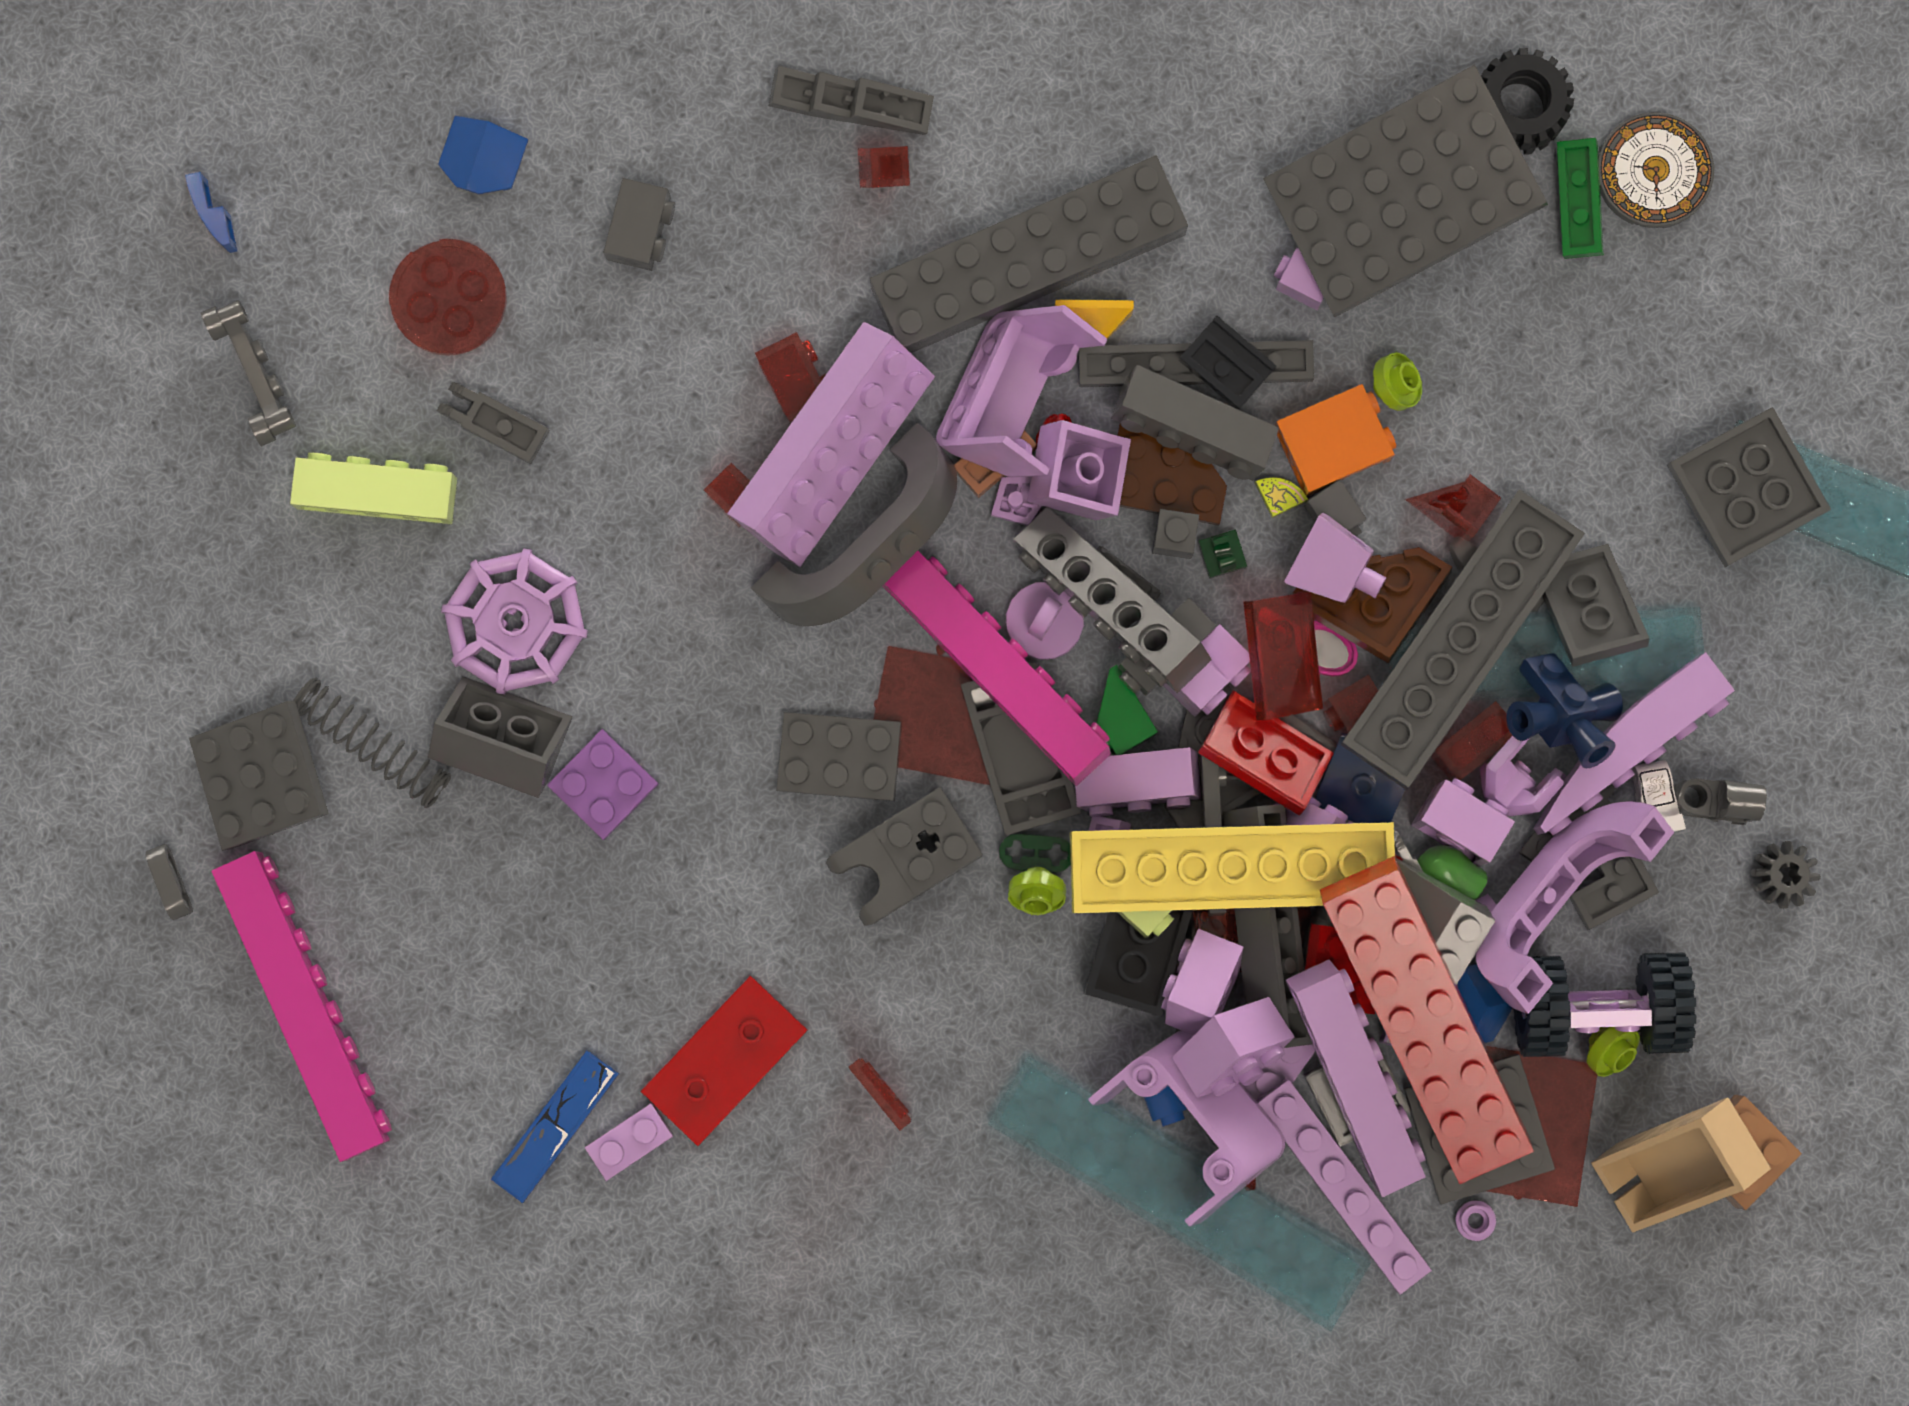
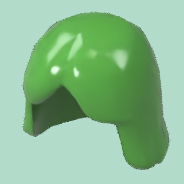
M1433 846L1427 849L1417 860L1425 874L1474 900L1479 897L1483 892V888L1486 887L1488 877L1483 868L1474 864L1465 854L1453 846Z

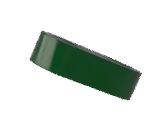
M1014 834L1006 837L999 848L1000 860L1007 868L1013 870L1027 871L1032 867H1043L1051 873H1059L1068 869L1071 865L1070 843L1060 837ZM1013 841H1020L1023 849L1034 850V857L1023 856L1020 859V863H1012V857L1005 855V849L1011 848ZM1053 844H1060L1061 851L1067 852V859L1060 860L1059 866H1052L1051 859L1038 857L1039 850L1050 851Z

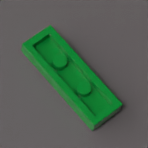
M1596 138L1557 142L1563 257L1564 259L1603 256L1598 141Z

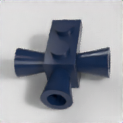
M1555 653L1524 659L1519 671L1540 696V700L1538 702L1516 701L1509 706L1506 721L1513 737L1517 740L1525 741L1539 734L1549 748L1571 743L1582 767L1586 769L1604 762L1613 753L1616 744L1591 722H1613L1621 716L1623 700L1619 690L1611 683H1603L1586 692Z

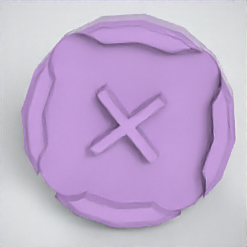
M1036 582L1021 589L1011 600L1006 613V627L1010 639L1016 640L1027 652L1028 657L1037 660H1049L1067 654L1078 643L1084 627L1083 617L1068 603L1071 597L1064 591L1057 595L1045 582Z

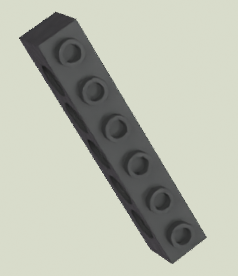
M1046 507L1014 538V541L1022 551L1018 557L1033 573L1040 569L1046 575L1043 580L1057 595H1060L1063 591L1071 598L1068 600V603L1083 618L1090 614L1096 620L1093 625L1107 640L1110 641L1113 637L1122 643L1119 649L1134 664L1141 660L1147 666L1144 671L1159 687L1166 683L1178 693L1212 660L1202 643L1050 508ZM1088 576L1085 580L1079 582L1083 577ZM1114 598L1110 603L1104 605L1107 600ZM1139 621L1137 625L1129 628L1132 623ZM1165 644L1162 649L1154 651L1159 645Z

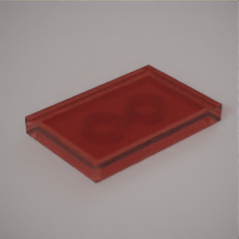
M1298 592L1243 601L1256 720H1269L1323 709L1311 592Z
M865 1057L857 1059L848 1067L899 1131L912 1121L913 1115Z

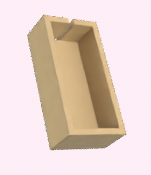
M1728 1097L1620 1141L1591 1162L1609 1194L1616 1192L1635 1176H1639L1641 1181L1614 1201L1632 1233L1744 1191L1771 1169Z

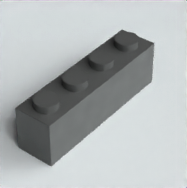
M1136 365L1125 378L1111 419L1120 422L1121 426L1128 431L1145 433L1156 438L1157 442L1162 446L1179 448L1192 454V457L1201 463L1215 464L1226 469L1235 478L1249 479L1251 481L1265 469L1279 430L1277 426L1139 365Z

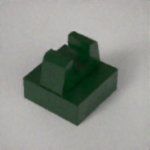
M1236 529L1198 540L1209 579L1247 568Z

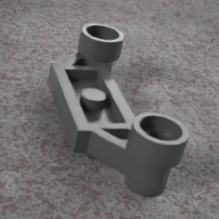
M237 300L219 309L214 306L201 312L203 322L214 341L229 335L258 399L262 412L249 417L248 422L260 446L262 447L275 441L277 435L296 427L286 405L282 407L279 401V397L284 396V392L275 374L268 376L263 365L269 359L259 339L253 341L244 326V323L249 322V319L241 302Z

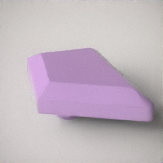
M1032 476L1002 477L991 516L1028 526L1042 508L1041 505L1027 502Z

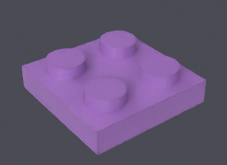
M601 729L547 786L602 840H605L659 783Z

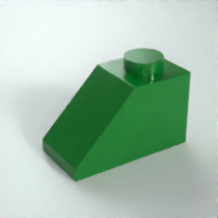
M1117 665L1110 668L1096 721L1110 738L1106 744L1109 746L1113 756L1129 752L1158 733L1136 695L1120 680L1119 677L1122 675V672L1118 669Z

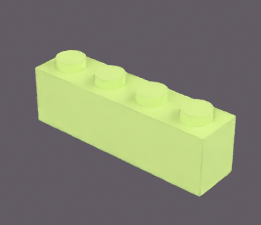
M308 453L307 458H295L290 504L298 510L452 524L457 477L452 472H448L447 466L425 464L424 470L410 469L409 463L396 460H386L385 466L370 465V459L348 456L346 462L331 461L332 456L322 453Z

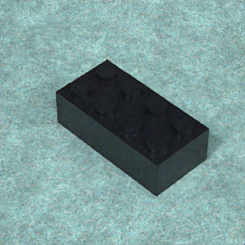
M1172 910L1169 915L1174 920L1159 936L1152 932L1146 938L1118 912H1107L1083 994L1162 1017L1164 1009L1161 1006L1165 998L1162 995L1170 975L1175 973L1178 957L1193 910Z

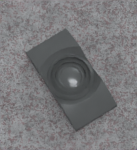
M1036 662L1029 664L1034 670L1038 668ZM974 681L961 684L966 707L1005 836L1081 814L1080 808L1077 807L1073 783Z

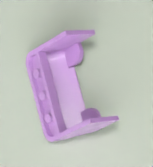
M1065 305L998 313L988 322L939 427L936 436L937 443L950 454L1007 477L1047 475L1050 468L1032 455V447L1029 443L1020 439L1048 376H1057L1068 372L1076 363L1079 348L1105 346L1107 338Z
M1181 1030L1132 1061L1088 1100L1092 1105L1106 1104L1127 1086L1139 1096L1151 1097L1169 1086L1219 1148L1207 1158L1203 1166L1204 1181L1215 1195L1184 1220L1190 1227L1207 1219L1278 1160L1284 1152L1285 1139L1279 1128L1241 1082L1237 1083L1228 1092L1217 1097L1214 1093L1199 1098L1195 1096L1172 1059L1194 1036Z

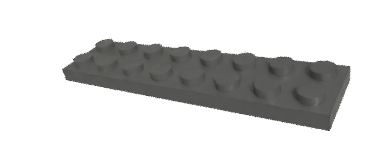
M1519 489L1343 740L1341 746L1405 790H1408L1585 533Z

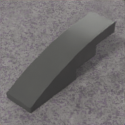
M778 66L774 71L768 106L818 118L926 135L928 133L934 96L865 78H859L855 81L824 72H818L814 75Z

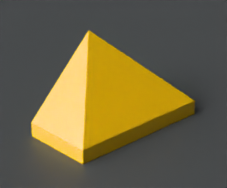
M1055 300V306L1065 305L1107 339L1132 316L1134 301Z

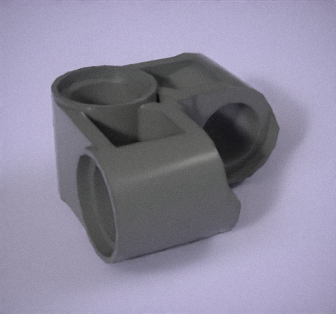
M1698 778L1685 780L1674 786L1679 813L1684 816L1706 818L1714 822H1718V820L1732 821L1731 824L1746 825L1747 822L1760 821L1764 815L1767 799L1764 785L1729 780L1712 781ZM1688 787L1695 789L1699 795V802L1695 808L1690 807L1684 799V794Z

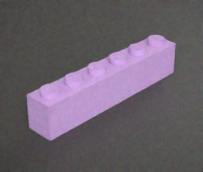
M1328 959L1286 979V983L1374 1187L1382 1197H1385L1425 1178L1426 1176L1420 1164L1426 1160L1417 1140H1410L1406 1129L1412 1127L1411 1122L1402 1105L1396 1107L1392 1095L1398 1093L1390 1074L1387 1071L1382 1073L1378 1061L1383 1060L1382 1053L1373 1037L1367 1038L1364 1027L1368 1026L1369 1022L1359 1003L1354 1005L1349 993L1355 991L1346 970L1342 969L1339 971Z

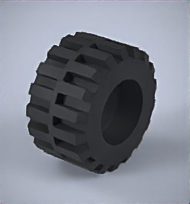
M1519 48L1515 55L1509 50L1504 52L1499 60L1497 58L1493 59L1486 70L1484 69L1481 77L1520 150L1524 151V155L1532 154L1537 147L1539 150L1547 147L1550 141H1554L1571 115L1569 112L1574 106V98H1570L1574 88L1572 82L1566 83L1565 81L1569 75L1565 67L1561 70L1555 67L1558 60L1553 56L1547 61L1542 58L1543 51L1536 49L1533 55H1528V48ZM1512 84L1529 86L1537 92L1542 101V114L1533 119H1520L1513 116L1505 109L1502 103V89Z

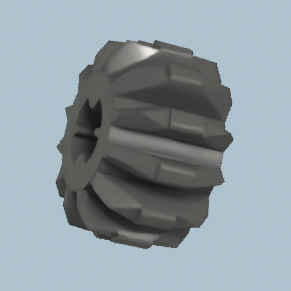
M1791 841L1783 842L1780 849L1774 843L1767 845L1768 856L1757 854L1755 860L1763 866V869L1757 868L1750 871L1751 876L1762 877L1763 881L1753 886L1754 891L1759 892L1768 889L1763 901L1766 904H1771L1777 899L1780 909L1788 908L1790 900L1795 906L1803 905V894L1814 896L1816 893L1814 887L1808 882L1820 880V874L1810 873L1809 870L1810 867L1818 863V860L1811 858L1804 861L1807 848L1800 846L1794 851ZM1789 867L1788 875L1793 879L1792 881L1782 883L1783 874L1779 872V869Z

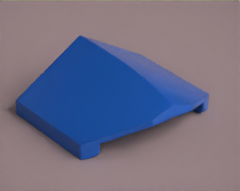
M455 116L438 165L457 188L476 194L500 190L506 191L513 187L528 139L489 121Z
M1477 963L1469 964L1458 981V989L1484 1043L1492 1042L1508 1018L1512 1007L1501 998L1482 975Z

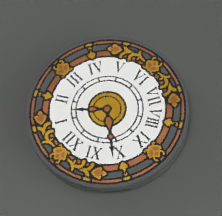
M1643 113L1625 120L1609 134L1598 156L1600 194L1607 206L1618 217L1632 225L1636 224L1648 228H1668L1687 220L1705 202L1713 184L1714 161L1706 140L1690 123L1667 113Z

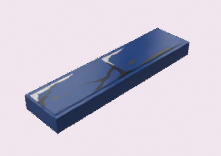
M587 1050L491 1180L524 1203L610 1088L619 1073Z

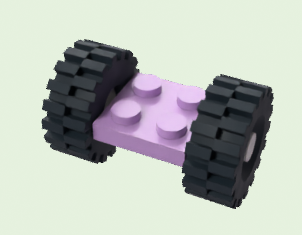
M1643 953L1640 955L1639 963H1637L1638 975L1635 978L1637 991H1569V984L1566 982L1567 972L1564 970L1565 964L1561 960V956L1532 957L1553 984L1529 1014L1514 1009L1515 1035L1518 1036L1517 1045L1523 1057L1565 1056L1570 1040L1569 1027L1575 1028V1031L1581 1033H1595L1599 1031V1027H1615L1616 1030L1622 1032L1638 1031L1641 1033V1045H1643V1050L1647 1054L1689 1053L1690 1048L1693 1047V1038H1695L1696 1033L1694 1024H1696L1697 1019L1695 1007L1697 1006L1696 998H1694L1695 982L1692 981L1693 971L1692 967L1689 966L1690 961L1686 957V953Z

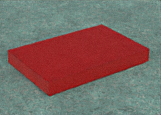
M1234 690L1227 697L1198 751L1202 756L1299 816L1306 809L1333 755L1332 751Z

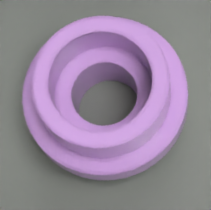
M1472 1200L1464 1203L1458 1209L1455 1224L1463 1237L1472 1241H1480L1492 1234L1496 1225V1217L1489 1205L1481 1201ZM1473 1213H1479L1482 1217V1224L1478 1228H1472L1468 1223V1218Z

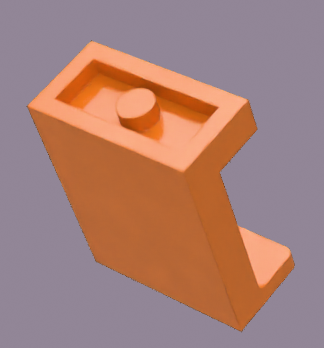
M1363 384L1276 421L1274 426L1279 427L1277 437L1299 486L1306 497L1318 493L1326 486L1381 462L1383 464L1389 462L1394 457L1393 449L1396 448V442L1393 434L1388 427L1382 428L1376 415L1380 413L1377 399L1372 391L1366 393Z

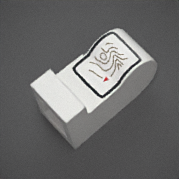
M1666 760L1654 761L1648 765L1646 763L1635 765L1632 771L1635 773L1633 781L1636 791V802L1655 806L1674 832L1686 829L1683 815L1679 813L1673 779Z

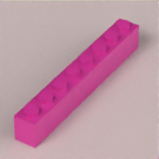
M917 551L882 587L1077 787L1111 755L1110 748L1106 744L1110 740L1109 736L1097 723L1093 722L1089 726L1079 716L1083 712L1081 707L1068 694L1062 698L1052 688L1055 681L1041 666L1034 670L1024 660L1029 655L1023 647L1013 638L1007 642L998 633L1001 629L999 623L987 611L980 614L971 605L975 600L961 584L958 583L953 587L944 578L948 572L936 558L931 556L927 560Z
M253 851L212 870L214 879L339 1161H347L390 1141L387 1132L392 1130L389 1119L383 1109L377 1111L371 1099V1096L376 1094L373 1083L366 1072L363 1074L359 1072L355 1063V1059L359 1058L358 1049L350 1036L346 1038L343 1036L339 1027V1023L343 1022L342 1013L334 1000L329 1002L322 988L327 986L326 977L319 964L312 966L306 952L311 949L310 941L303 928L296 930L290 916L295 913V908L287 892L280 894L274 880L279 877V872L271 856L264 858L262 852Z

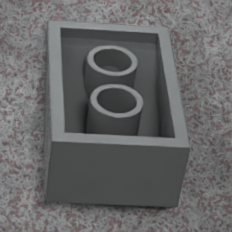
M1396 858L1457 985L1496 920L1487 906Z

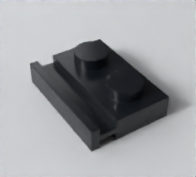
M1217 315L1179 358V361L1238 410L1242 408L1276 368L1272 361Z

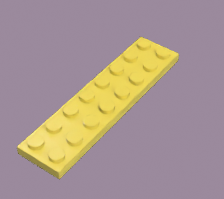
M1394 822L1071 831L1072 913L1324 906L1320 889L1395 856Z

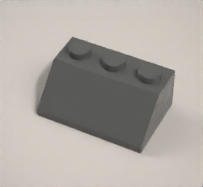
M462 676L434 723L428 758L539 798L551 776L573 716L507 692L505 695L498 694L495 688Z

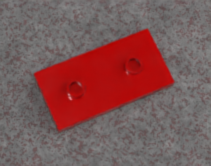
M749 976L640 1092L693 1143L699 1146L808 1030L752 976Z

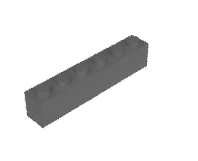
M1283 805L1256 806L1223 812L1224 827L1287 825L1286 811ZM1297 907L1234 908L1238 944L1243 946L1241 969L1246 1004L1269 997L1294 1035V1038L1284 1048L1311 1045L1312 1041L1286 983V979L1305 971Z

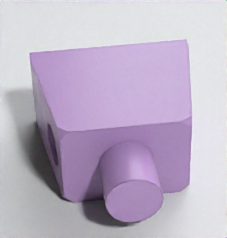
M1322 513L1313 525L1284 583L1345 603L1350 598L1354 588L1376 598L1386 577L1366 567L1374 550L1329 515Z

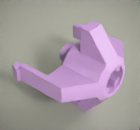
M1513 736L1488 764L1484 763L1480 768L1484 798L1487 801L1488 799L1493 800L1509 811L1507 816L1511 817L1540 812L1564 785L1563 781L1566 777L1562 771L1554 768L1535 787L1536 782L1529 775L1531 770L1519 760L1515 764L1511 762L1513 757L1529 739L1520 741Z

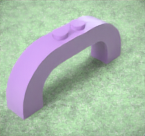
M1633 801L1617 802L1596 808L1578 817L1558 832L1543 847L1492 910L1491 914L1496 921L1476 952V962L1482 975L1509 1006L1529 1014L1553 984L1535 960L1527 955L1533 942L1583 880L1598 866L1615 858L1635 857L1651 862L1674 834L1672 828L1655 806Z

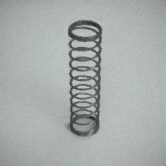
M316 677L312 678L301 688L293 701L296 702L300 716L308 713V725L312 726L321 722L320 732L322 735L334 731L333 743L335 744L342 743L347 739L345 745L347 753L355 752L360 748L358 754L359 761L365 762L372 758V771H378L385 767V780H391L398 776L397 789H404L411 784L410 798H417L424 793L421 799V806H424V808H429L438 799V795L435 796V793L440 786L443 785L442 790L447 787L451 779L450 773L440 768L429 785L413 795L414 787L422 772L429 765L430 759L424 762L414 778L400 786L401 778L409 763L417 755V750L411 753L401 769L387 777L390 765L396 754L404 746L405 741H401L389 760L375 768L374 765L378 754L392 736V732L386 734L376 751L362 759L363 750L371 735L378 729L379 722L374 724L363 742L350 750L351 739L357 728L366 719L367 713L362 714L350 733L337 741L336 736L344 719L354 709V704H351L346 709L338 724H335L327 731H323L327 717L331 710L340 702L341 695H338L333 700L325 715L311 722L312 713L319 700L328 692L329 686H325L310 707H308L309 701L305 703L306 699H303L309 691V695L313 692L312 697L318 693L321 687V680H318Z

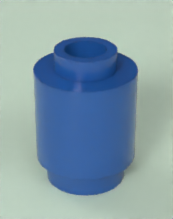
M1169 1086L1157 1095L1144 1097L1152 1122L1160 1120L1164 1127L1185 1119L1183 1111L1188 1109Z

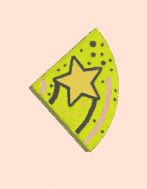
M1264 478L1255 482L1272 518L1308 501L1304 492L1288 480Z

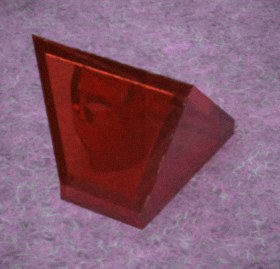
M1470 474L1465 482L1404 500L1454 538L1460 536L1469 542L1498 504L1501 497Z

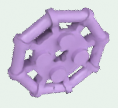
M523 549L520 553L478 562L476 559L470 563L471 568L448 603L442 605L441 613L445 615L451 643L452 663L455 667L461 666L494 687L498 694L505 695L506 691L550 681L552 684L559 680L558 675L582 638H587L588 630L584 629L575 587L577 585L575 578L561 573L533 555L532 550ZM517 569V579L508 583L494 584L489 576ZM530 571L553 586L546 593L536 589L527 583ZM481 583L486 588V591L474 609L465 607L478 584ZM562 597L567 624L555 623L551 602ZM517 611L522 612L521 621L524 623L521 629L514 628L512 632L507 631L508 623L504 620L507 613L514 615ZM461 618L472 619L475 625L477 640L468 645ZM556 633L565 636L548 661L541 652L552 635ZM483 648L501 659L498 671L475 656ZM534 658L540 667L511 674V662Z

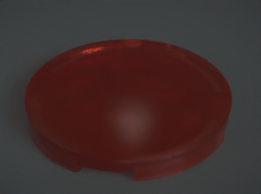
M439 239L440 241L424 245L414 252L411 251L401 261L391 280L389 305L398 328L415 346L433 354L459 355L478 348L496 332L505 314L507 304L506 286L499 268L493 259L482 249L462 240Z

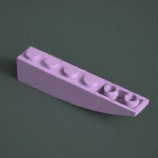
M1706 652L1695 657L1636 701L1603 732L1616 744L1613 753L1604 762L1592 768H1583L1578 760L1564 779V785L1551 798L1533 829L1538 835L1549 831L1553 836L1572 822L1568 817L1579 807L1584 812L1592 808L1603 799L1599 792L1611 783L1615 788L1624 784L1635 775L1631 768L1642 760L1647 765L1666 752L1663 744L1674 736L1678 741L1682 740L1698 728L1694 722L1705 713L1712 717L1729 704L1726 697L1735 690Z

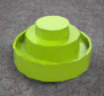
M1398 352L1381 357L1375 363L1373 388L1376 395L1390 409L1396 411L1406 410L1415 406L1420 401L1422 395L1420 374L1414 363L1406 355Z
M1043 867L1029 868L1009 881L1008 901L1012 906L1025 913L1044 915L1060 909L1065 904L1066 884L1061 878Z
M1599 1027V1031L1592 1033L1589 1038L1590 1045L1586 1061L1588 1067L1601 1077L1625 1070L1636 1057V1049L1640 1041L1639 1033L1637 1031L1622 1032L1616 1030L1615 1027Z

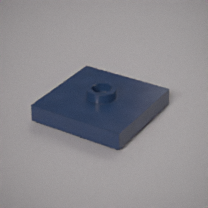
M1341 732L1314 799L1321 803L1319 808L1325 810L1327 805H1331L1348 816L1347 820L1355 823H1391L1405 789L1342 747L1341 744L1348 734Z

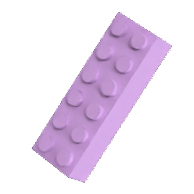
M863 322L727 514L771 551L801 567L935 376L894 336Z

